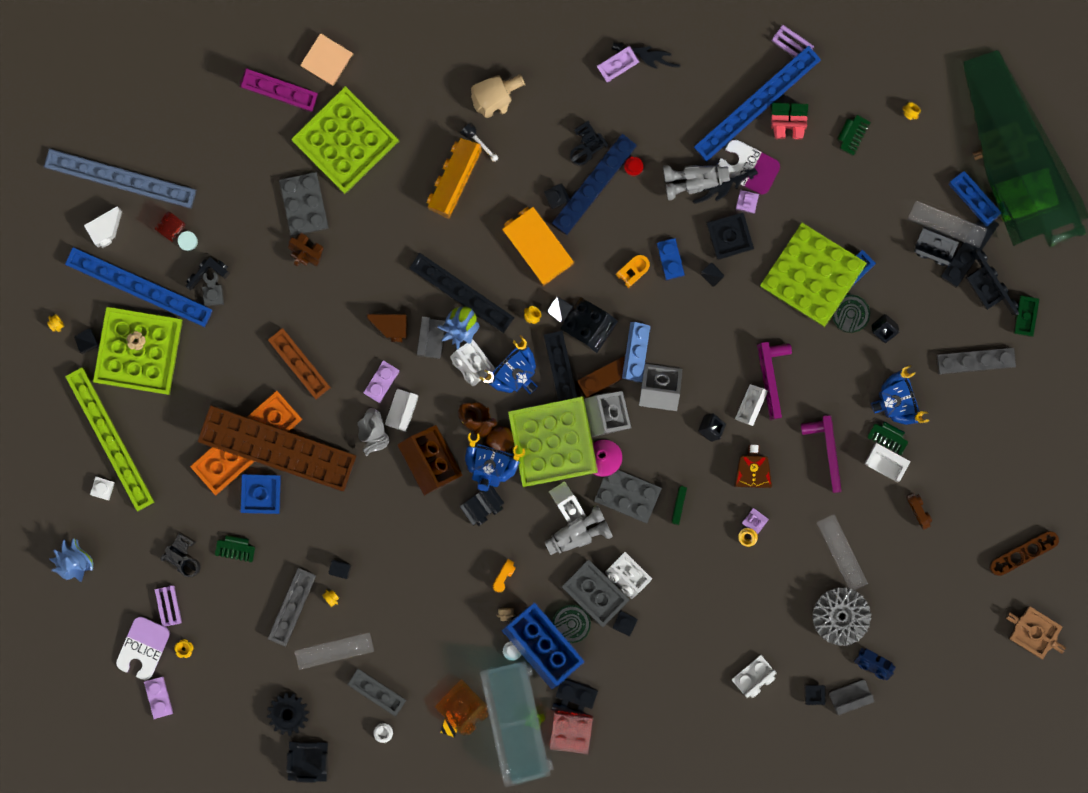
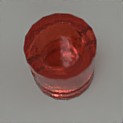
M167 211L160 220L161 224L158 223V227L154 229L173 243V238H177L176 234L179 235L186 224L170 211Z

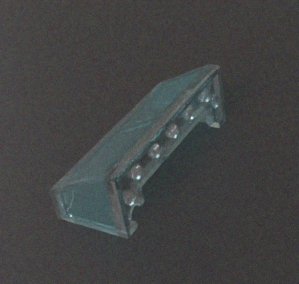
M525 660L481 670L480 675L504 786L507 787L550 776V771L554 769L552 760L547 759L529 677L533 675L531 665L527 664Z

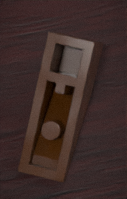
M625 356L577 381L585 398H589L622 380Z

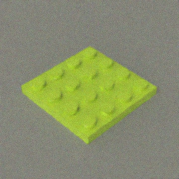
M346 86L291 139L344 194L399 142Z
M801 223L760 287L825 328L867 263L806 224Z
M106 307L93 382L170 395L183 320ZM135 331L142 333V336L146 339L142 349L135 350L128 347L127 336L130 333L133 334Z
M584 397L508 412L514 445H518L516 454H521L523 449H525V455L519 458L520 463L518 465L523 487L598 473Z

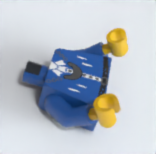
M520 336L522 341L519 344L513 340L516 348L492 373L484 370L488 376L485 379L480 376L482 381L488 383L497 391L507 393L518 392L523 387L531 394L538 387L530 379L535 374L534 370L536 368L534 354L522 336Z
M908 365L901 371L889 376L882 385V391L879 392L881 400L872 402L871 406L874 414L885 411L886 417L891 418L893 422L904 425L918 422L927 423L929 420H923L922 415L928 412L919 411L909 380L910 377L915 375V372L909 374L907 369L911 365Z
M471 432L468 434L470 444L467 445L465 462L468 471L472 473V479L479 482L477 486L479 490L488 491L489 486L498 487L500 482H505L514 476L520 463L519 458L525 455V449H523L521 454H516L518 445H516L513 449L515 455L512 458L513 454L480 444H477L476 447L475 443L480 438L479 434L477 433V440L475 441L470 439Z

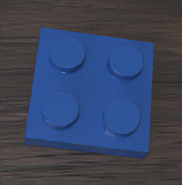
M242 474L241 513L280 514L281 476Z

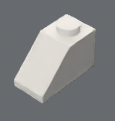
M118 206L84 225L97 247L101 246L104 248L111 244V240L115 238L122 214Z
M566 482L549 491L568 523L579 517L582 519L587 517Z

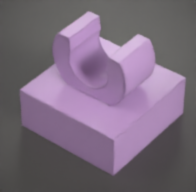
M740 190L736 210L754 214L759 194Z
M753 508L742 524L747 528L754 529L758 535L769 519Z

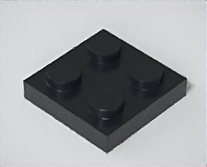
M744 212L707 223L717 260L754 250Z

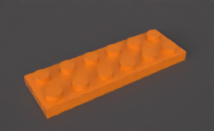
M278 391L247 416V418L288 432L303 420ZM212 447L190 467L216 496L255 461Z

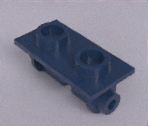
M861 648L858 653L859 656L854 660V663L858 664L861 669L869 670L882 680H888L894 674L893 671L896 668L892 662L883 657H880L878 662L875 661L878 654L867 648Z

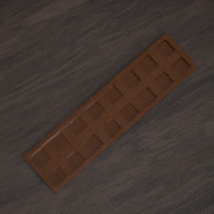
M212 405L209 407L198 439L199 443L343 492L357 456Z

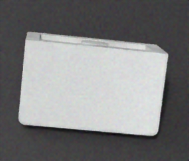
M397 389L385 425L407 432L419 396Z

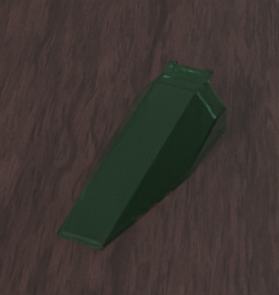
M999 50L964 61L963 65L970 90V99L975 111L974 118L975 122L977 121L979 131L978 137L981 140L983 150L982 157L986 175L1013 246L1041 234H1044L1049 247H1053L1058 242L1075 236L1081 237L1086 235V229L1081 223L1088 219L1084 202ZM1072 223L1074 225V229L1055 236L1052 234V230Z

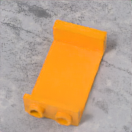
M526 207L519 213L520 217L515 220L513 218L508 220L504 224L505 228L502 231L533 270L540 283L545 286L572 266L574 261L535 208L529 209Z

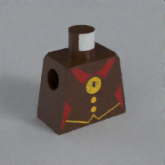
M748 445V456H740L734 487L772 488L768 457L760 456V445Z

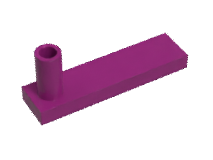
M249 69L244 70L243 77L240 80V88L310 112L313 111L318 94L316 92Z
M769 342L760 343L757 345L764 389L768 391L766 395L770 420L782 418L772 357L791 355L792 348L790 343L769 346Z
M823 416V421L802 423V435L825 432L833 493L842 492L832 416Z

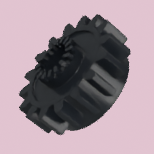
M285 693L284 698L280 695L277 696L278 702L272 700L271 703L274 706L267 709L271 711L267 718H272L269 725L276 726L274 731L280 729L281 735L288 731V735L291 736L293 730L299 733L298 727L304 729L306 726L303 722L309 721L306 714H309L310 711L305 710L308 704H302L303 698L296 699V694L289 697L288 693ZM285 709H290L293 712L292 719L289 720L284 717Z

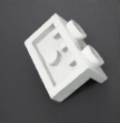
M473 339L470 344L466 343L450 356L453 365L459 368L466 382L470 383L472 387L481 381L480 376L483 378L488 376L484 370H488L491 373L495 370Z
M626 552L605 571L608 579L615 583L625 596L631 599L639 594L652 580Z
M759 655L731 680L746 698L749 696L753 698L761 691L759 688L762 685H769L776 679L774 677L776 672L762 655Z

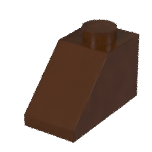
M367 314L368 320L387 339H391V342L400 343L402 339H407L406 315Z

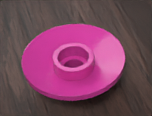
M598 440L592 443L598 473L593 474L600 477L614 474L622 464V452L619 446L610 440ZM600 454H606L604 458H599Z

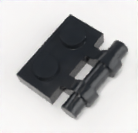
M564 679L559 684L556 693L557 698L563 699L561 705L553 703L551 710L558 712L562 716L565 714L574 717V720L577 721L583 720L588 722L590 714L583 711L585 707L593 708L598 690ZM568 701L578 704V710L567 707Z

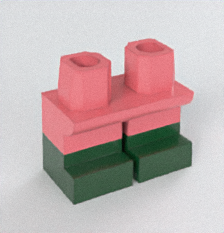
M772 103L771 129H774V138L785 139V129H793L792 139H803L805 129L807 128L809 104L791 103L789 118L790 103Z

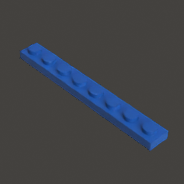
M807 46L695 145L696 151L707 162L821 61L819 56L810 46Z
M72 248L65 263L66 266L200 326L206 327L213 310L76 248Z

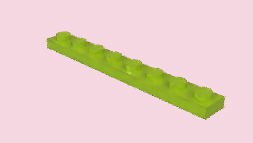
M82 367L65 376L136 511H140L155 503L84 368Z

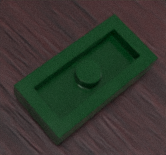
M1019 296V308H1017L1019 314L1016 315L1013 334L1028 337L1034 336L1040 299Z

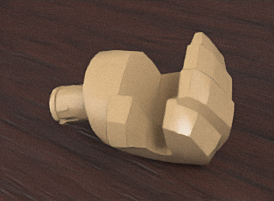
M521 74L507 81L502 80L501 76L497 75L471 87V98L475 110L486 118L492 117L493 112L497 109L500 114L506 113L508 105L512 101L510 92L523 85L525 86Z

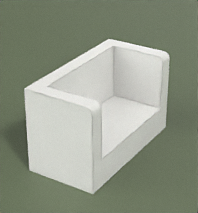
M875 443L864 465L896 482H900L911 461Z

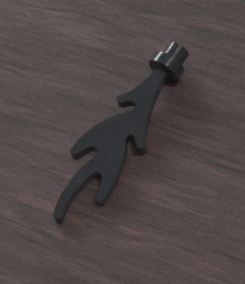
M614 42L612 49L616 50L617 53L626 48L623 47V42ZM651 46L631 48L635 54L638 53L641 59L652 68H658L654 64L655 60L666 66L680 67L679 64H671L662 59V56H671V53L662 51L648 53L647 50Z
M756 168L746 169L747 173L730 177V181L723 182L722 185L704 189L703 191L709 190L710 192L700 199L693 200V203L704 202L716 193L719 194L715 200L719 201L729 192L733 183H736L735 188L737 189L748 177L750 180L754 179L753 176L758 174Z

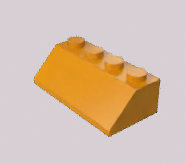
M460 138L459 142L455 141L451 149L453 155L451 159L447 158L444 163L443 176H438L434 185L437 187L435 193H430L426 203L429 204V210L448 219L450 218L482 151L480 144Z

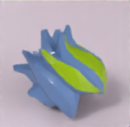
M457 307L448 314L444 325H438L439 329L446 331L442 341L453 339L452 345L456 344L457 350H459L462 341L470 344L474 334L480 327L476 321V314L470 307Z
M75 538L72 539L70 547L63 540L61 552L53 550L56 557L49 559L57 567L51 571L58 573L66 580L75 577L79 582H82L84 572L93 570L91 556L79 547L78 540H75Z

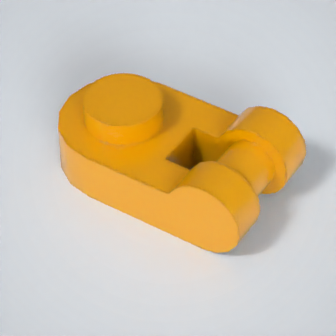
M637 255L615 275L619 279L622 278L625 282L624 285L629 289L649 270L650 262L647 257ZM630 269L635 273L632 278L626 273Z
M507 558L493 583L494 591H504L505 579L507 576L511 577L516 568L513 566L514 562Z

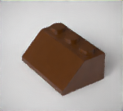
M436 425L398 444L423 495H427L463 476Z

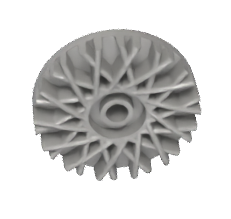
M834 588L825 592L817 600L813 609V623L816 631L824 640L835 645H849L859 641L870 627L871 612L870 606L867 604L868 602L858 592L849 588ZM840 613L845 614L844 620L839 619L838 616Z

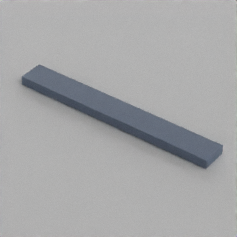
M49 149L44 168L190 209L196 194V190L52 149Z

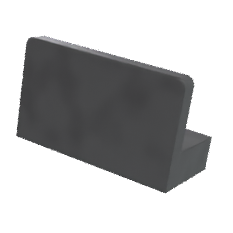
M422 317L417 350L418 356L441 358L444 331L439 329L438 325L443 326L445 321Z
M865 680L829 692L837 715L875 702Z

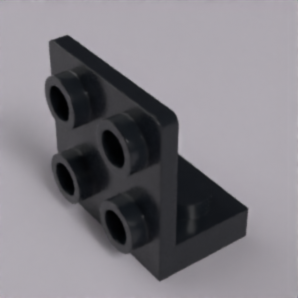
M580 298L561 326V330L598 353L618 321L606 311Z

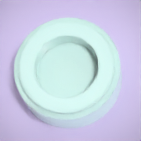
M185 231L179 235L178 245L183 250L191 251L197 246V237L192 232Z

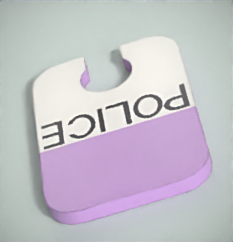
M145 617L136 618L118 656L117 667L127 673L130 668V661L132 659H139L142 662V668L138 671L136 677L142 680L150 679L169 639L170 632L168 628Z

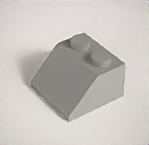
M645 364L639 406L677 411L682 369Z
M623 391L584 399L591 437L631 428Z

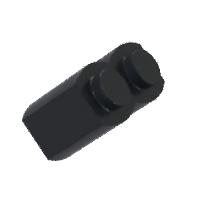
M489 486L488 491L479 492L462 504L460 508L473 526L477 524L479 527L488 520L486 518L491 513L496 515L502 511V505L505 503L493 486Z

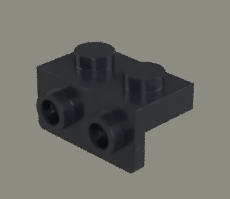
M923 226L914 252L921 258L927 259L928 257L939 265L945 266L946 264L950 266L959 240Z

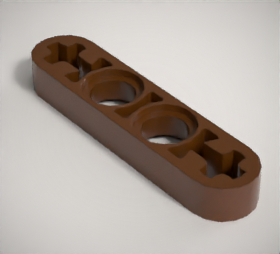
M1051 531L1044 532L991 561L990 571L994 575L1001 576L1055 548L1059 543L1058 535ZM1047 535L1054 537V540H1052L1053 544H1044L1043 547L1045 549L1042 550V546L1037 540L1040 539V542L1047 540ZM1032 543L1038 547V551L1034 555L1029 554L1027 550L1028 546ZM1015 552L1021 556V560L1017 564H1014L1010 559L1011 555ZM1006 557V560L1011 567L1008 568V565H1005L1001 568L1002 572H1000L999 570L995 571V563L998 562L999 564H1002L1006 562L1003 559Z

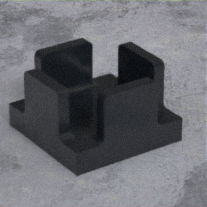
M290 741L289 752H287L288 781L306 783L327 782L328 742Z

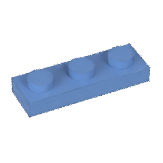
M630 322L622 379L642 382L650 325Z

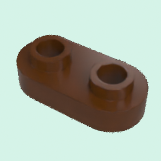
M914 492L907 495L908 503L921 528L925 530L931 527L932 519L928 512H924L922 508L924 503L920 495H915Z

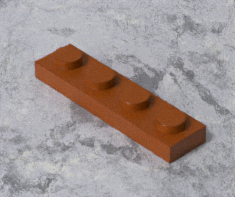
M283 328L268 339L316 400L331 388Z

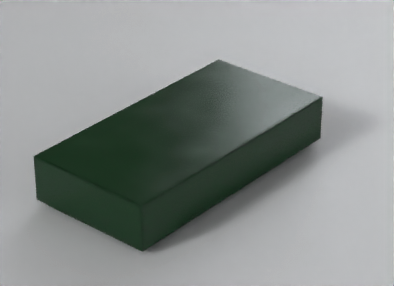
M680 486L678 488L671 523L674 525H679L687 487Z

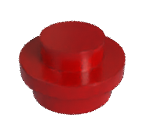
M630 157L626 160L624 169L628 175L637 176L643 170V162L637 157Z

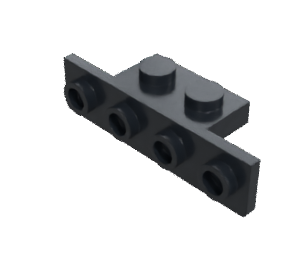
M973 249L971 252L981 267L965 278L984 308L988 310L1003 300L1011 315H1018V304L1013 298L1010 299L1007 294V287L997 279L998 273L993 266L990 267L987 263L988 257L982 250Z

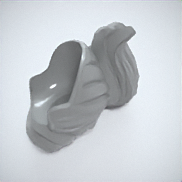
M369 408L364 414V418L357 423L359 427L358 438L362 442H368L363 449L366 456L371 452L384 449L389 443V436L384 432V424L380 412L374 408Z

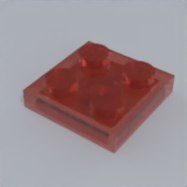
M555 711L550 749L588 754L593 716Z

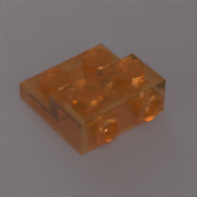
M462 679L435 706L463 736L473 733L476 729L475 724L479 720L484 721L490 713L488 711L491 709Z

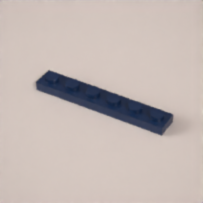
M621 134L552 222V225L565 235H568L635 150L637 144L624 134Z

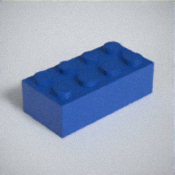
M533 603L502 630L551 690L585 662L536 603Z

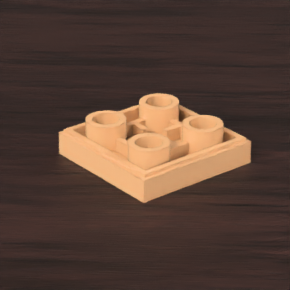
M320 33L300 66L334 86L353 53Z

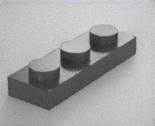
M359 668L347 684L395 717L406 702V699Z

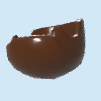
M505 426L493 428L484 441L485 446L507 453L514 447L512 431Z

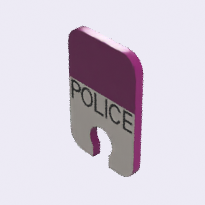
M738 140L730 141L725 151L736 153L739 157V162L736 165H729L726 160L721 158L718 163L719 167L728 166L729 177L747 173L746 169L755 167L758 174L753 176L754 179L750 180L748 177L740 185L758 194H766L779 172V162Z

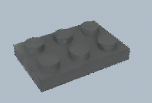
M317 172L279 180L291 236L329 229Z
M617 470L614 474L603 478L594 502L648 523L662 488Z
M589 559L562 586L602 627L629 601Z

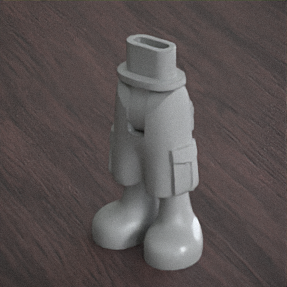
M663 165L665 183L686 179L685 183L666 184L668 200L675 199L676 195L683 191H687L689 194L699 193L704 189L722 185V182L730 181L728 166L689 165L685 166L684 171L672 170L670 165Z
M597 505L592 508V512L585 519L579 517L571 521L554 535L552 534V538L544 541L550 555L556 552L562 553L576 547H583L591 543L592 537L597 535H603L606 539L612 538L613 535ZM593 523H599L598 525L589 530L586 529L587 526Z

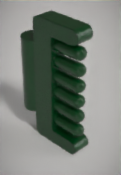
M856 115L853 121L847 119L837 140L842 142L840 150L852 156L855 155V151L859 146L858 142L862 141L860 138L864 137L863 134L866 133L865 130L868 129L867 126L871 122L859 115Z
M885 421L882 427L874 424L868 435V439H872L874 442L877 440L878 444L881 442V446L885 445V448H889L891 451L894 449V453L898 451V455L903 454L908 444V441L902 438L905 432Z
M226 535L225 541H217L215 556L220 555L224 557L225 554V558H228L230 553V559H233L235 552V560H238L239 557V560L242 561L244 557L245 562L249 561V563H252L255 546H250L249 539Z

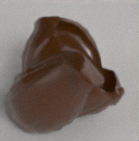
M467 402L459 406L458 416L462 424L469 430H472L476 437L477 433L480 437H486L491 432L492 427L497 425L496 419L490 417L489 407L484 406L482 403Z

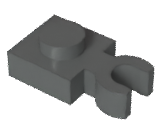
M214 272L213 280H208L207 274H203V279L207 283V287H202L205 307L224 304L222 285H216L219 278L217 272Z

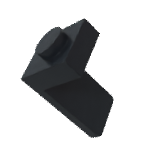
M211 257L208 260L205 258L198 266L200 270L196 274L193 273L186 282L188 284L186 287L192 290L210 267L226 279L230 274L226 270L228 266L220 260L216 262Z

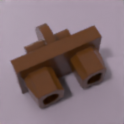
M300 233L296 238H291L288 249L293 251L290 256L296 259L294 262L295 266H298L300 263L307 266L310 262L317 267L320 263L324 247L315 243L310 249L306 246L309 238Z

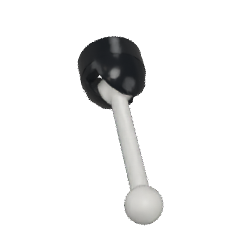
M470 122L460 133L467 139L473 138L490 155L492 161H497L498 156L493 154L476 136L477 130Z

